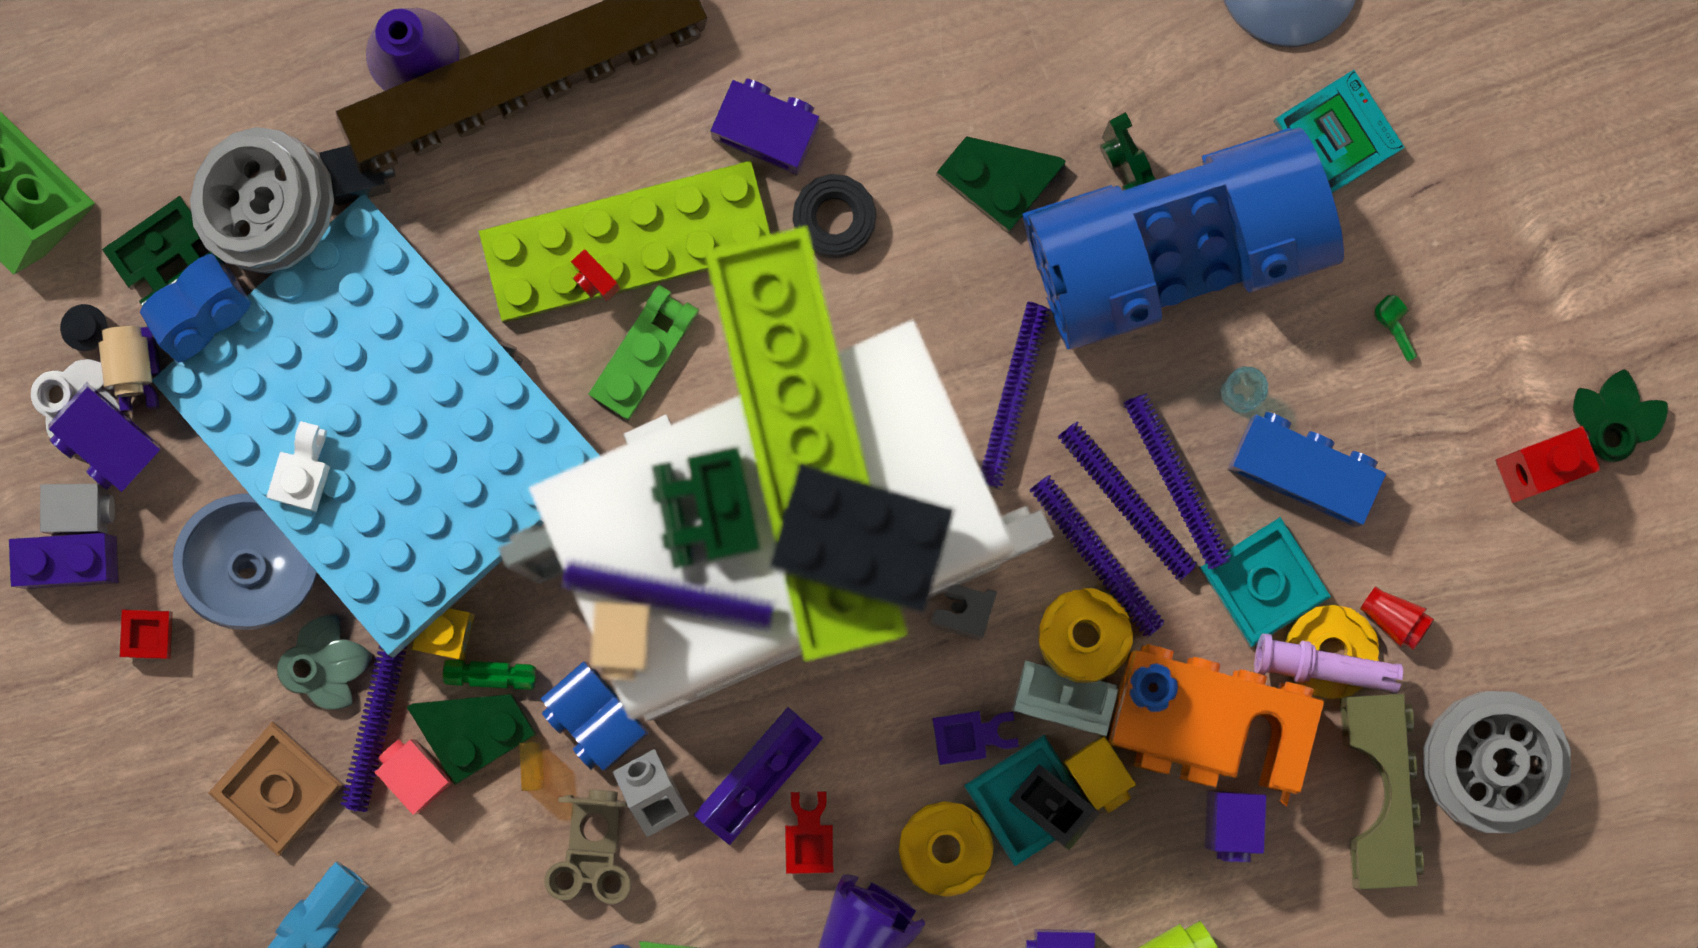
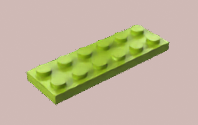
M751 161L479 231L499 314L503 323L602 298L598 293L591 299L572 279L578 272L573 267L571 261L583 249H586L618 283L620 290L616 294L707 271L709 268L704 251L771 235Z

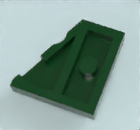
M966 136L939 168L936 176L1009 233L1022 218V213L1027 212L1063 168L1066 161L1058 156Z

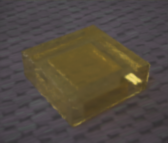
M540 742L519 743L522 791L543 790L542 787H545L543 744H540Z

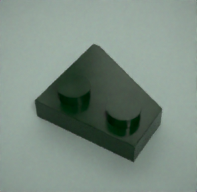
M1126 112L1109 120L1102 135L1105 143L1100 145V150L1111 170L1119 168L1127 183L1122 186V190L1156 180L1144 151L1137 149L1127 130L1132 126V123Z
M512 694L412 703L407 707L454 785L462 782L537 735Z

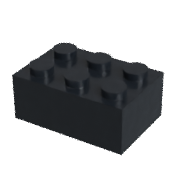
M800 463L769 569L923 615L955 509Z

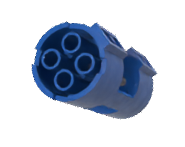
M1300 127L1281 130L1201 156L1203 165L1123 191L1118 185L1113 187L1112 185L1022 213L1029 247L1033 254L1037 271H1040L1048 296L1046 299L1053 319L1066 348H1080L1158 323L1163 318L1162 307L1176 305L1184 300L1212 291H1220L1240 282L1251 293L1341 264L1344 260V244L1336 205L1319 156L1305 131Z

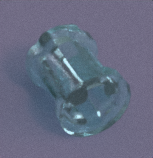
M1243 366L1236 369L1228 376L1226 382L1221 387V397L1224 404L1237 413H1247L1254 410L1265 400L1268 394V382L1265 375L1254 367ZM1241 379H1244L1246 386L1254 385L1255 392L1248 397V401H1245L1243 394H1235L1233 390L1241 382Z

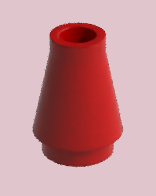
M1376 586L1360 608L1400 648L1405 645L1411 650L1417 647L1434 621V618L1425 613L1427 608L1384 592Z

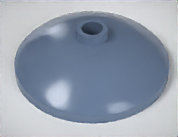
M1356 0L1223 1L1234 21L1252 37L1270 45L1300 47L1318 42L1333 33L1345 21Z
M250 494L226 496L207 504L197 511L182 528L173 553L174 576L183 599L193 611L205 620L229 629H259L282 621L303 604L310 594L317 577L315 569ZM246 568L256 571L255 576L249 579H244L239 574Z

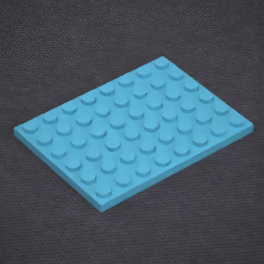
M363 195L329 223L328 229L312 253L293 267L274 272L247 296L251 305L241 319L227 329L215 333L211 341L193 357L179 363L174 360L152 379V382L384 651L393 658L503 560L498 547L510 543L509 537L528 527L534 525L540 527L544 524L529 487L600 457V455L370 199ZM300 421L317 425L320 429L327 431L318 462L330 466L317 512L267 498L280 452L294 455L295 435Z

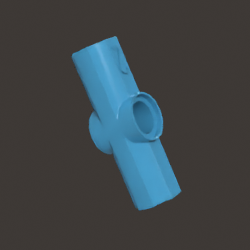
M338 861L335 862L327 870L320 882L316 884L305 900H300L283 919L275 931L278 935L267 948H327L340 930L338 925L365 893L369 885L350 868Z

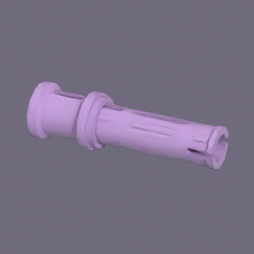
M1262 633L1255 653V673L1265 675L1269 672L1291 676L1294 678V682L1298 683L1309 682L1311 678L1397 694L1401 684L1396 683V679L1402 680L1403 678L1402 664H1391L1319 651L1309 641L1302 640L1300 644L1273 640L1270 634Z

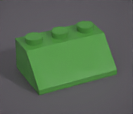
M0 112V262L15 275L46 256L92 209L95 203Z

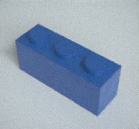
M1265 412L1264 417L1256 414L1250 419L1228 467L1229 471L1355 528L1364 525L1386 476L1385 472L1376 469L1377 460L1357 451H1352L1350 456L1332 449L1335 444L1333 440L1309 431L1307 436H1303L1289 429L1292 424L1289 420L1271 412Z

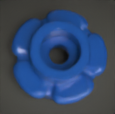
M1151 664L1149 668H1138L1130 680L1133 685L1130 690L1132 701L1138 707H1147L1150 712H1160L1169 706L1168 702L1177 695L1178 686L1176 680L1171 678L1170 670L1160 664ZM1151 683H1155L1158 686L1157 691L1154 693L1150 692L1148 688Z

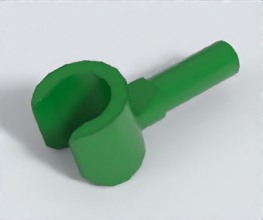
M1387 295L1375 307L1374 316L1380 324L1390 330L1406 361H1410L1416 358L1417 355L1404 328L1398 322L1409 312L1408 308L1398 296Z

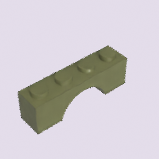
M1404 694L1340 698L1343 745L1363 753L1373 762L1380 773L1384 787V800L1379 816L1365 832L1349 840L1353 888L1376 889L1417 886V875H1423L1424 859L1421 846L1415 847L1413 827H1420L1421 817L1418 799H1411L1410 780L1417 778L1416 755L1414 751H1408L1407 732H1413L1414 728L1411 703H1405Z

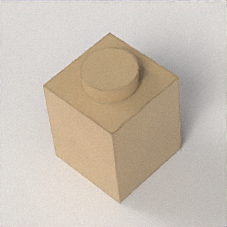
M595 602L591 666L603 668L602 678L634 680L635 670L647 671L651 607L649 605Z

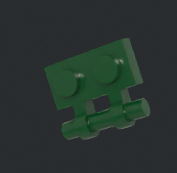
M179 195L104 247L102 251L128 288L133 290L144 281L149 283L153 291L139 300V303L143 306L154 293L165 286L176 283L183 272L181 271L166 281L159 271L181 256L188 266L201 258L194 247L202 241L193 227L191 209Z
M738 446L686 457L691 478L684 480H675L672 462L651 466L655 486L650 488L653 504L659 503L665 530V533L660 534L663 550H669L673 569L694 565L690 545L699 542H705L709 562L761 551ZM695 495L701 525L686 528L680 499Z

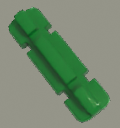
M448 659L443 665L442 678L443 683L446 685L463 686L464 683H469L471 687L508 689L509 685L514 686V689L532 690L536 684V667L531 664H516L515 667H510V663L471 661L470 664H465L464 660Z

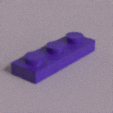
M787 707L693 815L730 845L814 750L823 737Z

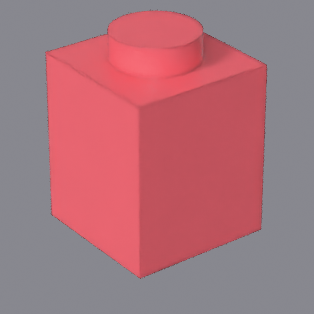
M399 739L378 758L383 765L375 771V774L413 815L419 814L453 783L448 774L417 740H409L404 744Z

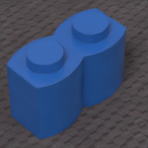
M211 253L190 264L181 273L176 283L165 286L154 293L144 303L140 314L158 345L179 363L199 353L211 341L215 333L227 329L241 319L249 309L251 302L232 271Z
M583 661L541 698L547 706L542 715L559 734L565 729L570 732L578 742L573 748L574 752L590 770L598 765L603 771H607L649 734L638 719L633 720L628 717L621 700L586 661Z

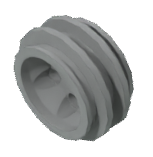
M260 127L232 133L212 148L196 172L190 197L193 227L205 248L228 264L236 265L243 270L266 274L291 268L314 251L328 229L334 204L331 175L319 154L297 138L291 137L282 131ZM282 168L286 174V181H281L280 179ZM260 170L255 178H250L255 172ZM248 222L250 232L244 237L240 226Z
M1478 692L1453 702L1434 721L1423 747V775L1433 800L1453 821L1478 832L1516 833L1541 823L1560 804L1571 778V749L1561 724L1541 703L1516 692ZM1480 720L1486 721L1491 728L1489 736L1484 739L1478 738L1474 733V726ZM1516 723L1526 732L1525 738L1520 742L1513 740L1510 736V728ZM1500 749L1508 753L1505 761L1510 765L1509 770L1504 775H1498L1495 772L1498 764L1492 759L1493 755ZM1459 750H1465L1470 755L1471 761L1466 768L1456 766V754ZM1531 756H1536L1537 760L1535 774L1528 772ZM1477 782L1482 783L1486 788V796L1480 801H1475L1470 796V788ZM1515 785L1521 789L1522 796L1511 804L1507 801L1505 794L1510 786Z

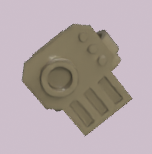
M589 789L588 798L574 797V795L558 797V802L572 803L569 849L566 850V859L551 866L545 875L546 890L553 898L558 900L572 899L581 892L584 883H592L595 896L606 904L619 903L630 893L632 882L629 873L624 868L614 865L620 807H627L626 802L617 800V791ZM590 813H599L608 822V832L599 841H590L581 833V821ZM568 871L573 875L574 884L570 889H562L558 886L556 879L560 872ZM616 875L620 878L622 886L617 893H610L605 889L604 880L607 876Z

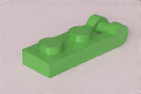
M658 285L651 294L639 317L588 393L590 397L627 421L633 416L699 312V309L687 302L685 305H682L671 298L672 292L661 285ZM660 313L674 321L667 333L653 324Z

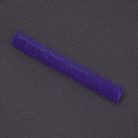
M1027 302L1026 310L1024 311L1022 324L1018 332L1019 335L1013 350V358L1010 361V369H1008V375L1004 383L1005 386L1001 394V403L998 405L999 408L996 412V420L993 423V431L990 434L992 437L989 439L988 448L986 449L987 454H985V459L983 460L984 465L981 467L983 471H980L986 485L994 489H999L998 486H1003L999 481L1005 480L1001 477V475H1006L1002 470L1008 469L1004 464L1009 463L1006 458H1011L1007 452L1013 451L1009 449V447L1014 446L1010 441L1016 440L1012 437V435H1017L1013 430L1019 429L1015 426V424H1020L1016 419L1022 418V416L1018 415V413H1023L1020 407H1025L1021 401L1027 400L1023 398V396H1028L1024 390L1030 389L1026 387V384H1031L1027 379L1033 378L1029 375V373H1034L1030 368L1036 367V365L1032 364V362H1037L1033 357L1039 356L1035 351H1040V348L1036 346L1042 345L1038 339L1043 340L1044 338L1040 336V334H1045L1041 328L1047 327L1043 325V323L1048 322L1044 317L1050 316L1046 311H1051V309L1034 302Z
M1145 393L1127 400L1124 403V407L1127 408V413L1130 414L1129 417L1132 418V422L1136 425L1135 428L1138 430V434L1141 435L1140 438L1143 439V444L1146 445L1145 448L1148 449L1154 465L1157 466L1156 469L1159 470V475L1163 477L1162 480H1164L1170 496L1173 497L1172 500L1175 501V506H1178V512L1181 513L1183 521L1186 522V527H1189V532L1192 534L1191 537L1195 540L1194 543H1197V548H1200L1199 552L1202 553L1205 564H1208L1207 568L1212 570L1231 562L1228 561L1231 554L1225 555L1229 550H1223L1226 544L1220 545L1223 539H1217L1220 533L1214 534L1218 530L1217 528L1212 529L1215 523L1209 524L1212 518L1207 519L1206 517L1209 513L1204 514L1207 508H1201L1204 502L1198 503L1201 497H1195L1199 492L1193 493L1196 487H1190L1193 481L1187 482L1191 478L1190 476L1185 477L1188 471L1182 472L1185 465L1179 466L1183 461L1177 462V459L1180 457L1179 455L1174 456L1177 450L1171 451L1174 445H1168L1172 440L1166 441L1169 434L1164 436L1163 434L1166 432V429L1161 430L1164 425H1158L1161 419L1155 420L1158 414H1152L1156 409L1150 410L1153 404H1147L1150 401V398L1145 399L1148 394Z
M1079 422L1073 423L1058 436V439H1062V444L1066 443V449L1070 448L1069 453L1074 452L1073 457H1077V462L1082 461L1080 466H1085V471L1089 470L1088 475L1093 474L1092 480L1097 479L1095 484H1100V489L1104 488L1103 493H1108L1107 498L1112 497L1111 503L1116 501L1114 506H1120L1118 511H1123L1122 516L1127 515V521L1132 519L1130 525L1135 524L1134 530L1139 528L1137 534L1143 533L1141 538H1146L1145 543L1150 542L1148 547L1155 546L1153 552L1158 551L1157 557L1162 555L1160 561L1166 560L1164 566L1169 565L1168 571L1174 569L1171 574L1177 573L1175 579L1181 578L1180 580H1182L1196 567L1197 562H1191L1193 558L1188 557V552L1184 553L1185 548H1180L1181 543H1177V539H1172L1173 534L1168 535L1170 530H1165V525L1160 526L1162 521H1157L1158 516L1153 517L1155 513L1149 512L1150 507L1145 508L1147 503H1142L1143 498L1137 499L1139 493L1134 494L1136 490H1130L1132 485H1126L1128 480L1122 481L1124 476H1119L1120 471L1114 472L1117 467H1111L1112 462L1107 463L1109 458L1103 459L1105 453L1099 454L1102 449H1096L1097 444L1091 445L1094 440L1088 441L1090 435L1084 436L1086 430L1080 432L1082 426L1076 427Z
M1051 475L1046 476L1029 489L1030 493L1034 492L1033 496H1038L1037 502L1042 501L1040 503L1041 507L1045 506L1044 510L1048 511V516L1053 515L1051 518L1056 520L1055 524H1060L1059 530L1064 528L1062 533H1068L1066 538H1071L1070 543H1074V548L1079 547L1077 552H1082L1081 557H1085V562L1090 561L1088 566H1093L1092 571L1097 570L1096 576L1101 575L1099 580L1105 579L1103 585L1108 584L1106 589L1112 588L1110 594L1116 593L1114 598H1119L1118 603L1123 602L1121 607H1127L1125 612H1130L1129 618L1134 616L1132 622L1138 621L1135 626H1141L1140 632L1145 630L1143 636H1151L1164 625L1165 620L1160 619L1161 615L1156 614L1157 610H1152L1154 606L1149 605L1150 601H1144L1146 596H1141L1143 592L1138 591L1139 587H1133L1135 582H1130L1132 578L1127 577L1128 573H1122L1124 568H1119L1121 564L1116 563L1117 559H1111L1113 554H1108L1110 550L1105 549L1106 545H1100L1102 540H1097L1098 535L1093 536L1095 531H1089L1091 526L1085 527L1088 522H1082L1084 517L1078 518L1080 512L1074 513L1077 508H1071L1073 503L1067 504L1069 498L1063 499L1066 494H1060L1062 489L1056 490L1058 484L1052 486L1054 480L1048 481Z
M569 557L567 559L562 588L566 586V589H571L573 585L574 591L579 588V592H583L586 588V593H590L592 590L593 595H596L599 590V596H603L605 593V597H609L612 593V599H615L618 595V600H622L625 595L624 601H629L631 598V603H635L638 598L637 604H642L644 600V605L650 603V607H654L657 603V608H661L663 605L665 610L670 605V611H674L676 608V612H680L683 608V613L686 614L689 610V615H693L696 610V616H700L702 613L703 618H706L709 612V619H713L715 615V620L718 621L722 615V622H725L728 618V623H732L735 617L736 625L741 620V626H745L748 620L747 627H751L754 623V628L757 629L761 623L760 630H764L766 625L767 631L770 630L775 606L774 600L770 607L769 599L766 600L764 605V599L760 598L757 604V597L754 596L751 603L750 595H747L744 601V594H741L738 600V593L736 592L733 598H731V591H728L725 597V590H721L718 596L717 588H715L712 594V588L708 587L707 593H705V586L702 585L699 592L698 584L692 590V583H689L686 589V582L683 581L680 588L679 580H676L673 586V579H670L668 585H666L667 580L665 577H663L662 583H660L659 576L653 582V575H650L647 581L646 573L640 579L641 574L637 572L636 578H634V571L631 570L628 577L627 569L621 575V568H618L615 574L614 567H611L610 573L608 572V565H605L602 571V564H599L597 570H595V563L593 562L589 569L588 561L582 567V560H579L576 566V559L573 558L571 565L569 564Z
M379 645L378 649L384 651V649ZM403 650L393 658L385 651L377 652V655L381 657H376L375 660L380 663H374V666L379 669H373V672L378 675H371L375 680H371L370 684L375 686L368 687L369 690L374 692H367V695L372 698H366V701L371 704H364L369 709H363V713L368 715L361 716L362 719L367 721H360V724L365 727H359L358 729L364 733H357L362 739L356 738V742L361 744L354 745L355 748L360 750H353V753L358 756H352L351 758L357 762H350L355 768L349 767L348 770L354 773L347 774L348 777L353 779H346V782L351 785H345L344 787L350 791H343V794L348 795V797L342 796L341 799L347 802L340 803L341 806L349 810L368 811V808L365 806H369L370 802L366 800H370L371 796L367 794H372L373 792L368 788H374V785L371 783L375 782V779L372 777H376V774L373 771L378 769L374 765H379L380 763L375 759H378L380 756L378 754L382 753V750L379 748L384 747V744L380 742H384L385 738L381 736H386L387 734L381 730H388V727L385 725H388L389 721L386 719H390L391 715L386 713H392V709L387 707H393L394 705L388 701H395V698L390 695L395 696L396 692L392 690L398 689V686L393 684H399V680L394 678L401 677L400 674L395 672H402V669L398 667L403 666V663L399 661L405 660V657L400 656L406 655V651Z

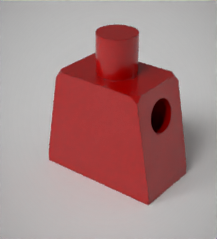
M1583 426L1495 460L1512 503L1600 471L1599 464ZM1520 464L1526 471L1528 483L1521 474Z

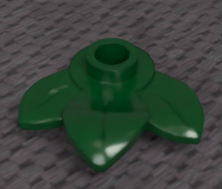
M1623 369L1609 377L1601 386L1599 393L1586 388H1578L1573 401V413L1576 422L1589 433V442L1594 454L1607 462H1619L1628 458L1633 453L1637 443L1650 441L1661 432L1668 414V403L1663 400L1640 402V395L1632 376L1626 369ZM1607 431H1614L1619 436L1617 447H1609L1605 443L1604 437Z

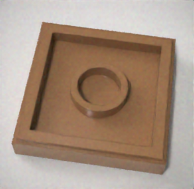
M271 722L208 794L277 856H281L340 791L344 784L276 722Z

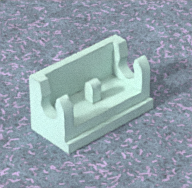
M1025 661L1012 711L1106 736L1117 696V685L1102 681L1096 683H1076L1059 676L1050 667Z

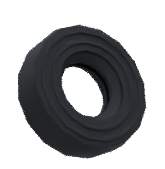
M829 174L815 178L802 188L794 203L793 224L795 229L807 226L813 253L825 258L840 259L854 255L868 243L875 230L877 212L871 194L862 183L846 175ZM830 199H840L846 202L853 213V221L850 227L839 234H829L823 231L817 223L816 214L818 208L822 203Z

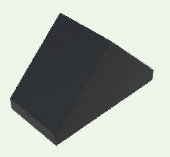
M1040 764L1037 765L1009 799L1014 806L1068 850L1074 846L1100 814L1097 809Z

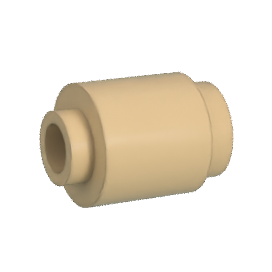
M119 326L102 330L103 341L99 342L104 388L114 389L115 397L143 394V386L152 383L147 338L142 337L141 327Z

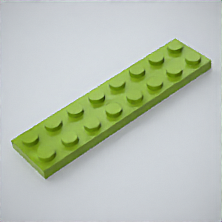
M807 226L704 251L775 543L800 463L870 484ZM783 574L804 662L908 636L902 610Z

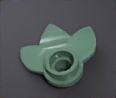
M325 615L308 622L301 628L297 637L296 647L287 650L279 659L277 676L285 689L296 694L306 693L316 706L328 710L341 709L353 703L347 682L364 672L372 659V654L358 643L349 640H339V617L337 615ZM297 661L306 662L310 667L309 676L305 678L296 676L293 672L294 663Z

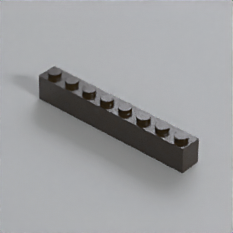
M604 0L335 111L337 123L359 172L370 169L372 174H377L397 165V158L414 151L419 156L439 148L442 145L441 139L456 133L460 137L477 133L485 128L484 121L502 115L503 119L518 116L529 109L528 103L544 96L547 101L559 99L573 90L571 85L585 79H588L590 83L602 81L616 72L614 67L631 61L633 65L645 63L659 54L657 49L674 43L676 48L686 46L701 37L700 32L705 29L707 15L700 0Z

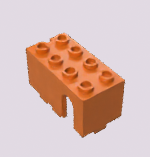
M1150 644L1142 645L1141 651L1129 652L1106 739L1111 746L1136 752L1134 767L1169 775L1173 762L1182 765L1179 779L1204 786L1216 787L1219 775L1236 778L1249 726L1256 716L1261 715L1270 724L1271 736L1258 786L1282 792L1280 800L1277 801L1283 807L1288 806L1290 794L1301 793L1324 704L1323 700L1312 698L1313 688L1291 682L1279 683L1278 688L1265 685L1267 676L1239 669V671L1234 670L1232 676L1219 673L1220 663L1198 657L1188 658L1187 663L1172 660L1174 651ZM1151 664H1160L1170 670L1171 678H1174L1177 682L1178 691L1176 697L1168 702L1169 706L1160 712H1150L1147 707H1138L1132 701L1130 690L1133 685L1130 680L1133 673L1140 667L1149 668ZM1151 683L1148 687L1149 691L1152 693L1156 692L1158 686L1155 683Z

